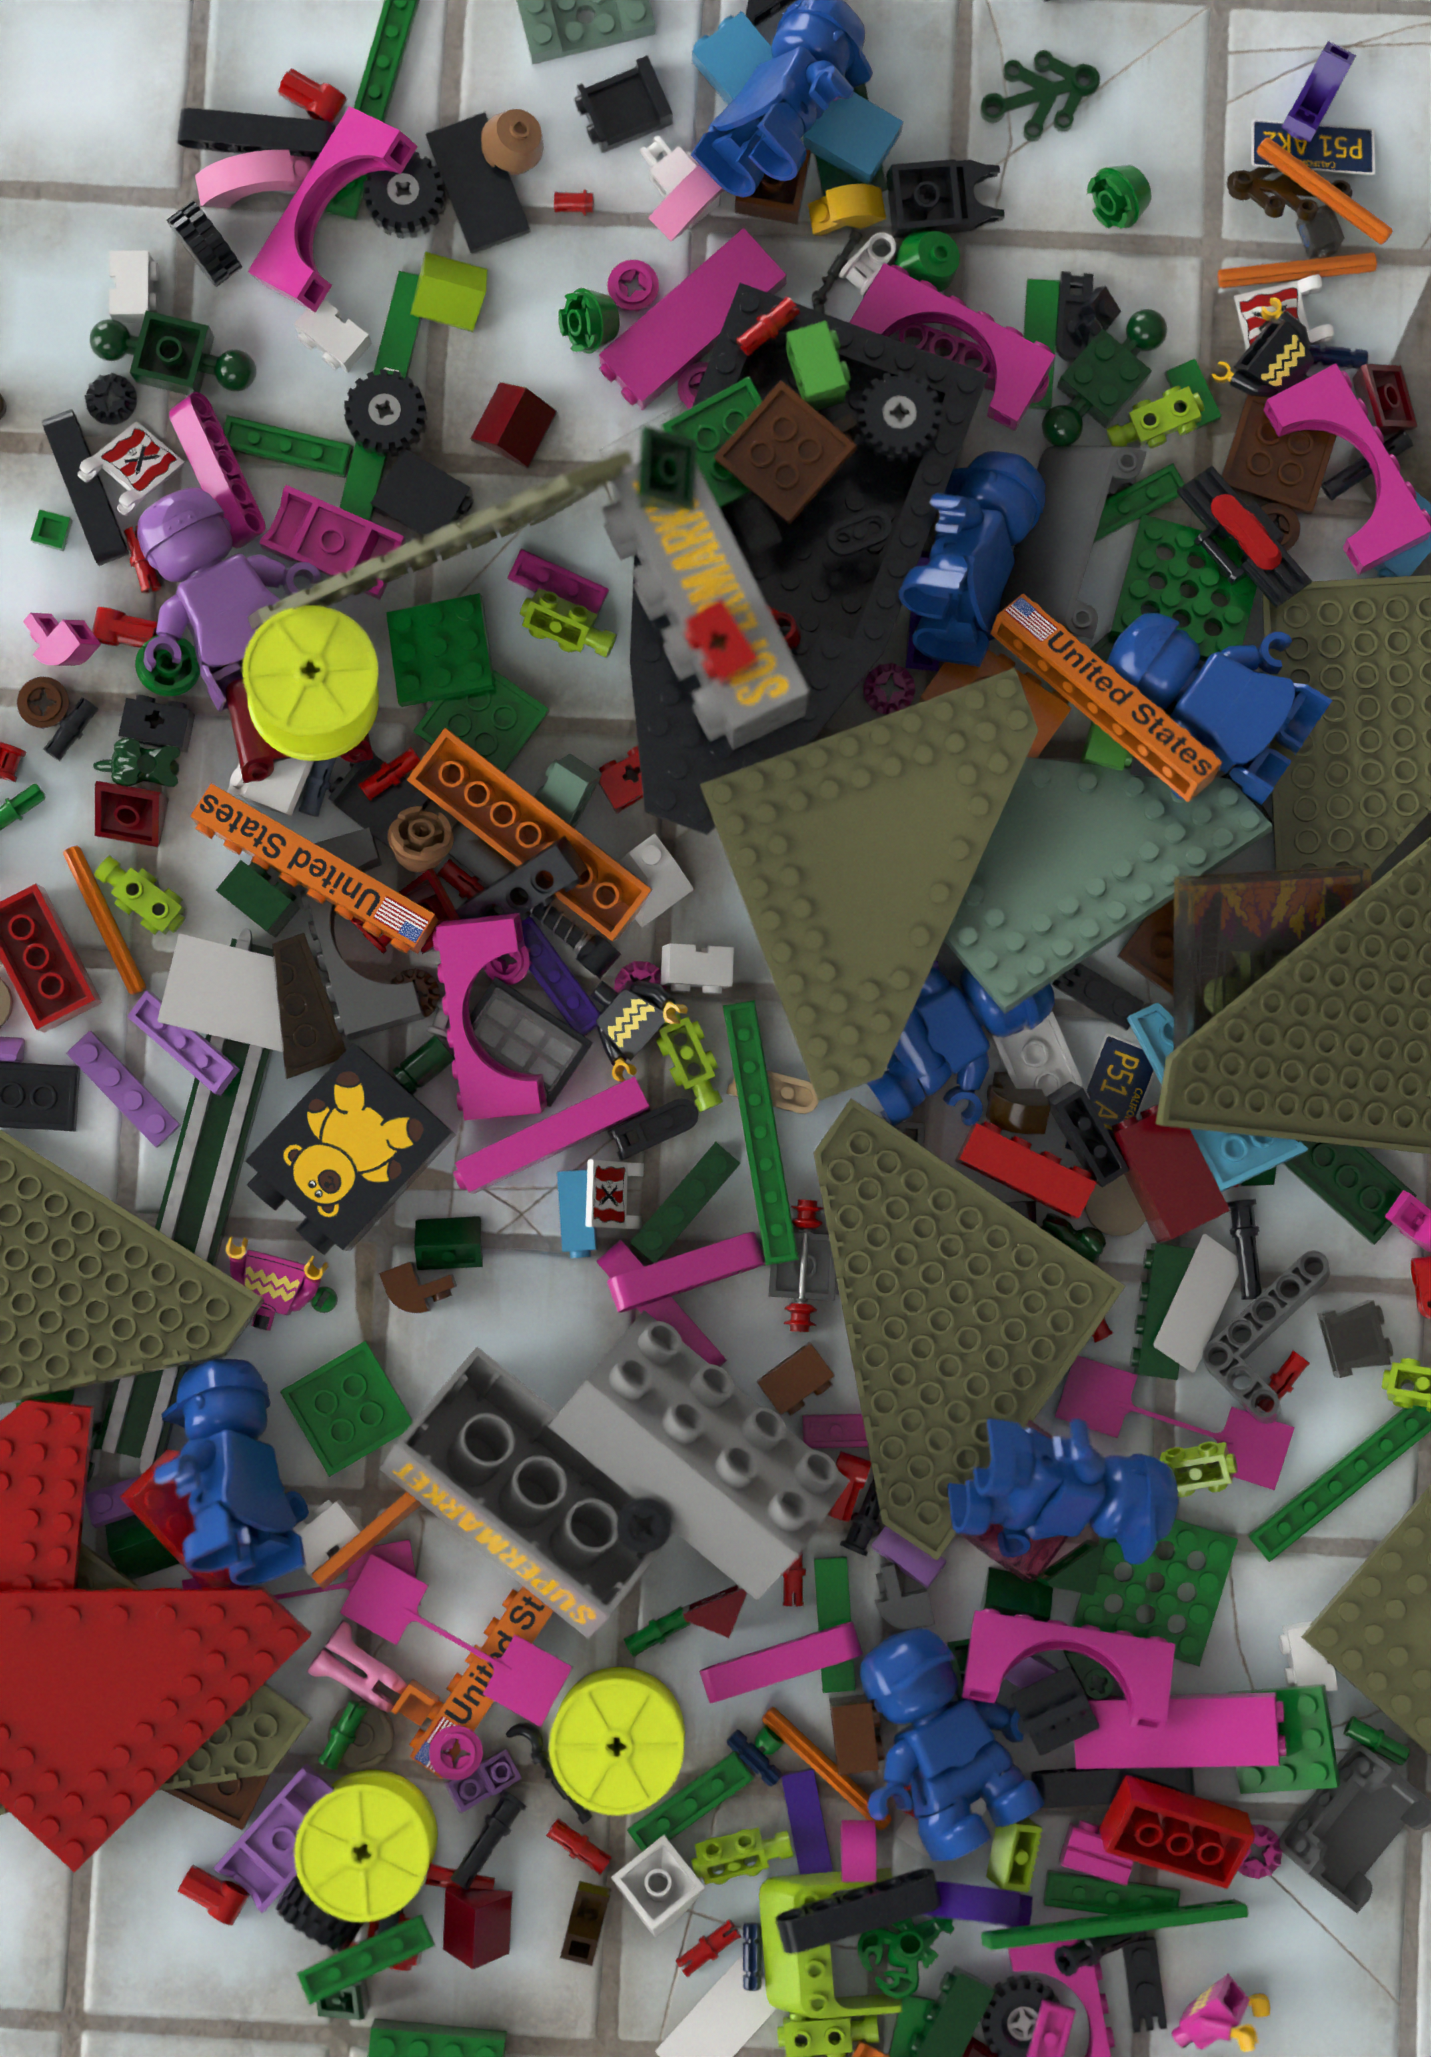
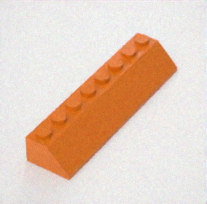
M444 728L407 778L408 782L517 867L563 836H566L587 866V869L580 876L582 880L580 884L568 892L562 888L554 894L557 899L611 941L620 938L639 913L652 891V888L448 728ZM542 870L543 876L547 880L554 881L550 872Z

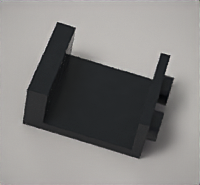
M372 750L373 759L357 763L350 762L349 767L352 769L344 778L340 776L335 780L329 789L331 795L328 799L364 829L370 828L373 836L391 849L388 842V830L391 824L398 818V814L407 808L422 806V811H425L433 800L408 782L406 778L402 777L399 779V784L396 786L392 784L369 801L358 784L382 768L380 765L384 763Z

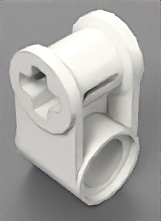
M880 232L874 234L861 250L845 264L839 276L842 279L847 278L860 289L859 294L864 297L883 263L891 266L895 261L896 243L894 238L887 233ZM879 245H884L889 248L890 253L885 257H878L874 254L873 249Z

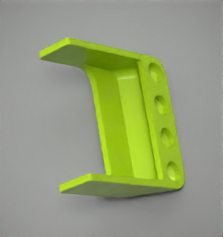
M891 1868L876 1869V1882L892 1878ZM841 1871L774 1876L767 1878L761 1884L759 1903L766 1995L768 2002L774 2008L816 2019L902 2012L901 1998L896 1999L886 1994L835 1997L830 1943L801 1953L787 1954L783 1950L775 1921L776 1916L786 1910L831 1897L836 1891L856 1889L876 1882H842Z

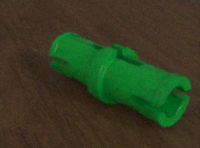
M679 1606L658 1620L653 1618L648 1621L649 1625L625 1637L623 1640L631 1655L636 1657L651 1646L658 1643L662 1645L667 1642L666 1638L690 1626L691 1623L685 1621L683 1608Z
M349 1700L340 1721L332 1727L330 1731L332 1736L318 1759L321 1764L328 1762L326 1767L333 1770L338 1769L339 1763L349 1744H353L357 1737L354 1734L368 1711L364 1705L360 1708V1703L354 1700Z

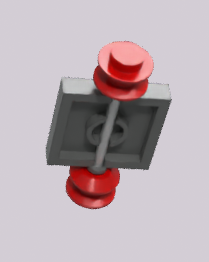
M798 1199L797 1206H791V1208L797 1211V1218L792 1219V1224L795 1227L803 1228L799 1229V1232H794L799 1260L772 1264L770 1266L769 1297L795 1298V1302L798 1303H791L785 1307V1310L791 1313V1319L784 1322V1324L790 1325V1331L810 1332V1326L817 1325L810 1321V1315L817 1312V1309L811 1304H805V1302H808V1299L835 1301L836 1273L829 1235L816 1234L809 1230V1228L816 1229L823 1224V1222L816 1219L817 1212L824 1208L817 1207V1200Z

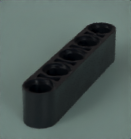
M183 108L180 112L177 143L182 147L239 154L263 150H289L290 156L310 157L311 161H316L336 126L333 123L322 120Z
M73 409L42 420L47 439L97 565L101 566L129 555L127 545L99 473L88 483L78 477V472L81 471V462L92 457Z
M1074 1767L1038 1770L1030 1773L1031 1781L1036 1784L1045 1801L1041 1809L1110 1804L1114 1800L1126 1775L1193 1796L1196 1794L1193 1767L1076 1769Z
M922 1868L786 1910L778 1914L775 1921L784 1952L796 1954L931 1912L942 1905V1900L934 1870Z

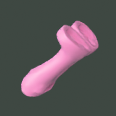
M343 1620L329 1638L325 1646L326 1648L323 1647L306 1672L315 1677H331L351 1689L369 1704L383 1711L390 1712L395 1703L379 1691L377 1687L383 1682L389 1688L402 1695L408 1686L407 1683L387 1665L359 1648L352 1640V1627ZM329 1650L363 1670L367 1677L363 1678L350 1670L340 1660L336 1659Z

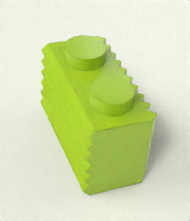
M1028 1817L1008 1826L996 1827L985 1878H988V1880L997 1885L999 1889L1029 1892L1031 1890L1029 1885L1032 1884L1030 1879L1034 1877L1032 1874L1035 1870L1033 1866L1036 1864L1035 1859L1038 1857L1036 1854L1039 1851L1037 1846L1041 1844L1039 1839L1042 1837L1040 1835L1043 1831L1042 1827Z

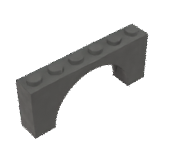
M370 828L314 843L364 873L382 865L376 841ZM306 888L300 891L305 910H311L313 921L308 922L314 941L319 939L322 951L317 952L322 972L327 970L330 982L325 984L330 1002L336 1001L339 1011L338 1014H334L339 1034L344 1032L349 1040H353L425 1019L417 987L413 982L404 984L378 983L359 975L345 963L335 939L334 925L336 912L334 909L336 906L327 900L323 904L318 903L306 895L308 891Z

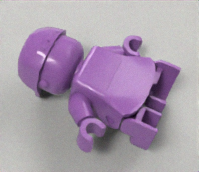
M185 488L156 501L142 513L138 520L137 538L145 560H148L153 568H157L159 574L164 579L171 582H182L179 584L176 594L166 600L160 607L156 634L159 637L153 638L148 643L144 652L143 662L146 669L151 672L156 666L153 652L165 649L171 653L172 662L179 664L182 652L176 641L181 639L187 626L193 637L201 677L208 686L209 696L220 712L228 709L225 694L228 684L243 678L245 651L253 634L258 629L252 630L247 617L258 609L270 604L274 605L280 601L265 586L279 588L280 585H283L286 595L290 596L301 591L294 585L293 578L304 576L311 584L320 582L321 575L314 565L307 562L296 563L289 570H286L284 564L264 555H253L246 558L243 554H235L225 559L231 551L233 543L230 533L231 525L224 518L225 512L209 493L200 488Z

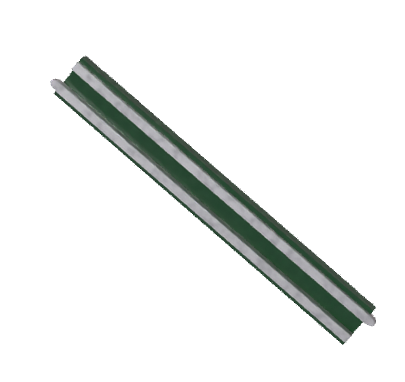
M245 928L240 933L238 939L232 938L231 947L273 957L271 948L252 944V932L248 928ZM206 1034L205 1039L240 1070L221 1096L214 1094L195 1077L155 1229L216 1267L273 1050ZM189 1364L114 1380L97 1449L139 1458V1468L141 1474H143L168 1448L174 1423L164 1422L161 1414L177 1402L179 1382L184 1373L188 1371Z

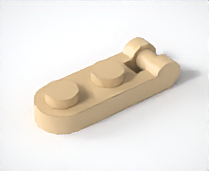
M767 1070L773 1107L798 1114L810 1113L817 1107L819 1101L812 1083ZM734 1077L732 1084L728 1085L726 1094L738 1097Z

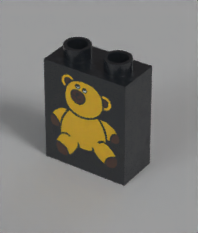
M353 1043L245 1160L258 1172L248 1182L247 1186L275 1211L288 1200L306 1216L296 1227V1231L321 1254L325 1255L335 1244L343 1251H351L451 1142L456 1134L414 1095L407 1092L368 1053Z

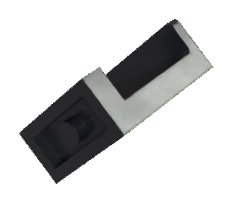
M648 55L637 59L636 67L586 88L583 83L577 85L578 96L574 97L575 105L580 116L586 114L590 125L586 126L589 138L593 145L599 144L602 153L673 124L671 108Z
M403 449L370 504L373 510L383 517L387 515L426 537L437 530L456 523L461 515L465 517L470 511L474 499L471 498L473 495L471 487L408 450Z

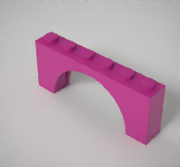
M349 106L247 272L266 287L315 313L332 287L320 275L313 256L314 234L324 209L345 185L364 174L374 171H392L401 174L418 146L400 130Z
M883 263L849 322L886 337L905 327L920 323L944 324L966 333L981 346L993 369L995 391L988 407L987 417L1013 431H1016L1053 367L1056 356L1051 353V349L1041 342L1032 343L1023 338V334L1017 329L1010 326L1005 328L995 323L994 318L983 311L975 312L967 308L966 304L958 297H947L938 292V289L930 282L925 280L919 282L910 277L909 273L902 267L897 265L891 267L886 263Z
M1335 363L1267 399L1263 410L1278 437L1301 430L1329 432L1350 442L1367 460L1376 485L1374 511L1368 522L1358 532L1347 538L1343 546V550L1359 576L1427 540L1431 534V517L1425 509H1420L1415 500L1417 495L1409 481L1405 482L1400 475L1399 462L1392 453L1388 454L1383 445L1384 437L1377 426L1373 427L1367 418L1368 410L1361 398L1356 399L1353 394L1350 377L1345 371H1340Z
M520 913L441 922L436 926V931L433 932L434 949L439 951L441 959L437 971L439 982L444 983L446 996L442 998L444 1014L449 1015L451 1027L447 1029V1040L449 1047L454 1048L455 1060L452 1061V1074L454 1079H458L460 1092H457L456 1096L458 1110L463 1111L464 1121L542 1113L547 1107L543 1074L518 1072L492 1058L478 1041L471 1025L469 1013L471 990L482 968L493 959L504 954L517 952L524 946Z
M983 1609L974 1612L962 1698L995 1703L1004 1678L1019 1662L1044 1651H1072L1097 1661L1114 1676L1127 1700L1129 1726L1163 1732L1168 1718L1175 1644L1167 1643L1161 1637H1148L1147 1639L1133 1637V1634L1126 1631L1107 1633L1101 1632L1095 1626L1085 1625L1077 1628L1067 1626L1065 1622L1059 1620L1035 1621L1033 1617L1018 1614L1014 1617L1005 1616L993 1609Z
M1077 1939L1008 1948L1010 1964L1014 1972L1035 1971L1050 1975L1071 1988L1082 2001L1089 2023V2041L1085 2057H1111L1109 2048L1115 2047L1111 2026L1105 2027L1103 2014H1108L1109 2009L1105 1993L1099 1994L1097 1981L1103 1980L1100 1962L1092 1967H1081L1072 1976L1062 1974L1055 1963L1054 1952L1059 1946L1075 1944Z

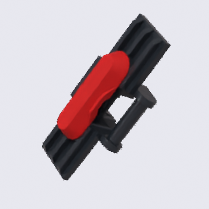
M1210 466L1177 490V494L1207 528L1194 540L1195 544L1198 547L1202 546L1229 577L1227 581L1231 585H1235L1249 576L1277 608L1312 583L1308 575L1280 544L1284 536L1281 530L1255 501L1247 506L1213 466ZM1218 536L1223 541L1231 537L1244 553L1240 568L1235 565L1213 539L1214 537Z

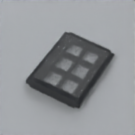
M497 977L494 978L470 1014L474 1033L482 1047L492 1058L518 1072L543 1074L548 1107H551L594 1043Z

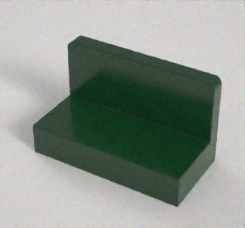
M473 1216L417 1219L415 1221L414 1237L417 1270L483 1267L481 1218Z

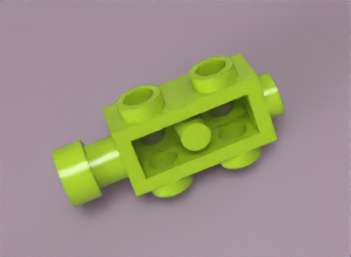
M1175 386L1163 392V398L1154 402L1146 399L1132 406L1133 411L1128 413L1130 422L1121 426L1116 424L1106 428L1111 446L1128 447L1127 444L1138 440L1141 447L1148 444L1149 449H1152L1167 442L1166 436L1178 431L1179 435L1182 436L1198 428L1196 423L1201 421L1202 415L1200 412L1204 411L1199 394H1192L1189 386L1183 389L1180 386ZM1176 403H1184L1186 410L1182 413L1175 411L1174 405ZM1146 416H1154L1156 423L1152 426L1146 425L1144 423Z
M541 588L537 590L532 599L529 597L525 599L519 615L525 617L522 626L528 628L529 633L533 637L538 639L550 638L558 642V646L566 652L578 651L581 653L585 645L595 649V653L607 658L617 638L616 633L607 629L601 631L594 627L597 614Z
M110 855L106 857L96 869L94 876L104 884L108 882L114 887L110 892L118 898L114 904L128 915L135 911L143 917L140 924L154 935L158 931L165 935L169 930L175 933L186 919L182 915L186 909L179 905L183 899L169 888L165 892L157 888L154 884L158 879L145 869L141 868L137 872L130 867L126 872L120 867V862ZM137 884L139 892L134 896L129 895V886ZM157 904L165 906V912L160 916L154 914V907Z
M677 1014L676 1018L681 1023L670 1024L665 1021L664 1027L659 1029L661 1037L655 1040L663 1057L670 1055L674 1067L670 1068L669 1071L676 1086L678 1087L683 1084L686 1091L691 1088L693 1089L697 1098L694 1102L700 1113L723 1102L719 1091L714 1090L710 1081L716 1078L713 1070L719 1067L711 1050L707 1052L703 1050L700 1040L704 1039L705 1036L698 1021L691 1023L689 1017L682 1019L681 1015ZM677 1034H684L686 1036L687 1042L684 1045L678 1046L675 1044L674 1038ZM693 1063L700 1066V1072L695 1076L690 1075L687 1070L688 1066Z
M1401 1358L1400 1363L1392 1362L1391 1370L1385 1369L1382 1379V1389L1387 1390L1388 1401H1393L1395 1406L1401 1408H1413V1405L1426 1407L1427 1411L1431 1412V1368L1420 1367L1421 1362L1411 1358ZM1410 1383L1414 1386V1389L1412 1391L1403 1390L1402 1386Z
M1204 1442L1198 1447L1185 1449L1173 1447L1165 1452H1161L1160 1460L1165 1462L1174 1472L1179 1497H1188L1194 1494L1195 1489L1207 1487L1210 1492L1222 1491L1227 1488L1228 1484H1232L1233 1474L1238 1472L1236 1457L1234 1453L1229 1454L1226 1442Z
M757 1827L743 1829L734 1834L718 1838L713 1837L703 1842L695 1843L697 1857L691 1859L694 1874L697 1878L703 1877L705 1885L709 1883L721 1885L726 1883L729 1878L744 1874L756 1876L761 1870L769 1868L768 1860L778 1857L781 1860L794 1857L788 1830L774 1833L775 1837L763 1840L760 1829ZM750 1862H756L754 1865L748 1866ZM723 1870L721 1874H715L717 1871Z
M789 2012L790 2017H783V2026L777 2027L779 2048L785 2047L786 2057H813L814 2055L826 2054L827 2057H846L847 2053L853 2052V2041L865 2040L866 2044L879 2043L877 2015L863 2016L861 2020H850V2016L816 2019ZM835 2031L841 2035L840 2040H830L828 2035ZM802 2034L808 2040L805 2043H797L795 2037Z

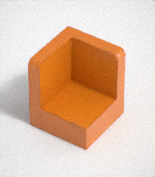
M412 1679L391 1712L395 1715L399 1712L421 1727L440 1697Z

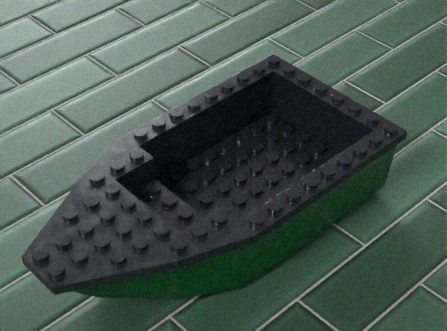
M739 283L692 407L747 377L750 378L762 401L780 381L800 396L786 353L787 332L826 321L829 331H836L840 344V349L838 350L839 362L845 361L850 375V381H848L849 390L845 393L844 403L817 411L826 420L833 423L851 413L858 427V404L862 399V393L865 388L869 389L871 382L876 378L878 381L882 380L883 374L890 372L891 377L897 376V371H904V376L911 377V373L917 374L920 382H923L924 379L930 383V390H935L938 394V403H941L942 411L937 438L933 440L928 451L924 449L922 456L916 459L914 455L910 456L906 462H901V458H894V462L887 461V456L883 454L879 458L874 455L873 448L867 449L864 445L863 437L860 438L859 434L854 436L855 440L853 443L857 446L855 452L790 525L753 492L720 509L723 519L766 605L779 612L790 614L799 627L801 640L789 652L809 691L805 716L735 750H732L725 734L709 741L692 705L695 703L692 692L702 688L696 674L681 681L679 680L663 647V644L666 642L662 630L671 627L670 621L666 614L650 621L633 585L630 671L645 812L707 836L716 827L700 784L807 745L818 735L884 654L903 604L899 598L900 587L908 572L917 567L938 509L932 506L931 498L936 493L944 494L989 375L795 303L796 306L794 308H798L800 314L778 331L779 335L776 338L770 337L748 356L741 350V344H737L736 338L758 322L757 317L761 314L766 315L784 299L743 283ZM870 509H880L890 517L892 529L888 538L881 544L848 557H838L831 553L827 547L826 538L828 531L837 522ZM872 523L868 525V530L871 533H878L880 531L877 524ZM839 536L837 538V542L840 545L846 546L849 544L846 536ZM637 554L634 557V568L641 565ZM781 627L779 629L781 636L788 635L791 627Z

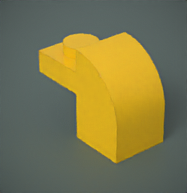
M849 184L826 190V196L808 203L813 235L823 236L844 226L863 229L887 219L881 188L868 184Z

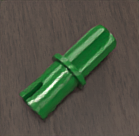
M32 784L11 800L9 798L5 799L6 803L0 807V831L17 819L21 821L23 819L22 815L45 800V794L37 784Z
M1355 1716L1350 1718L1344 1729L1343 1734L1345 1736H1349L1368 1747L1371 1752H1377L1398 1765L1402 1766L1409 1757L1410 1749L1385 1735L1383 1729L1376 1730L1358 1720Z

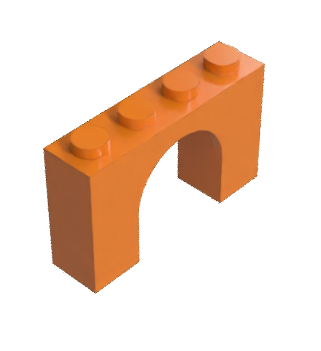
M987 650L980 667L945 662L921 695L919 702L921 703L1014 668L1016 663L1002 653L997 656L990 650ZM1016 669L1039 730L1027 757L1038 758L1072 708L1067 705L1069 701L1059 692L1053 690L1050 693L1041 687L1042 681L1029 672H1026L1024 675Z

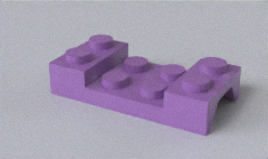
M306 1763L215 1865L214 1869L218 1873L232 1877L252 1896L257 1909L263 1914L297 1875L294 1848L297 1832L304 1817L321 1798L336 1789Z

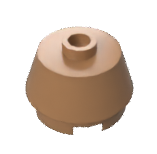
M511 109L491 117L482 130V152L487 162L493 168L496 165L502 170L509 171V175H519L536 166L542 157L544 146L541 127L537 119L527 111Z
M422 806L410 807L401 811L388 830V842L398 863L405 869L418 873L426 872L431 868L435 869L453 846V833L448 819L440 812L438 816L432 812L422 811Z

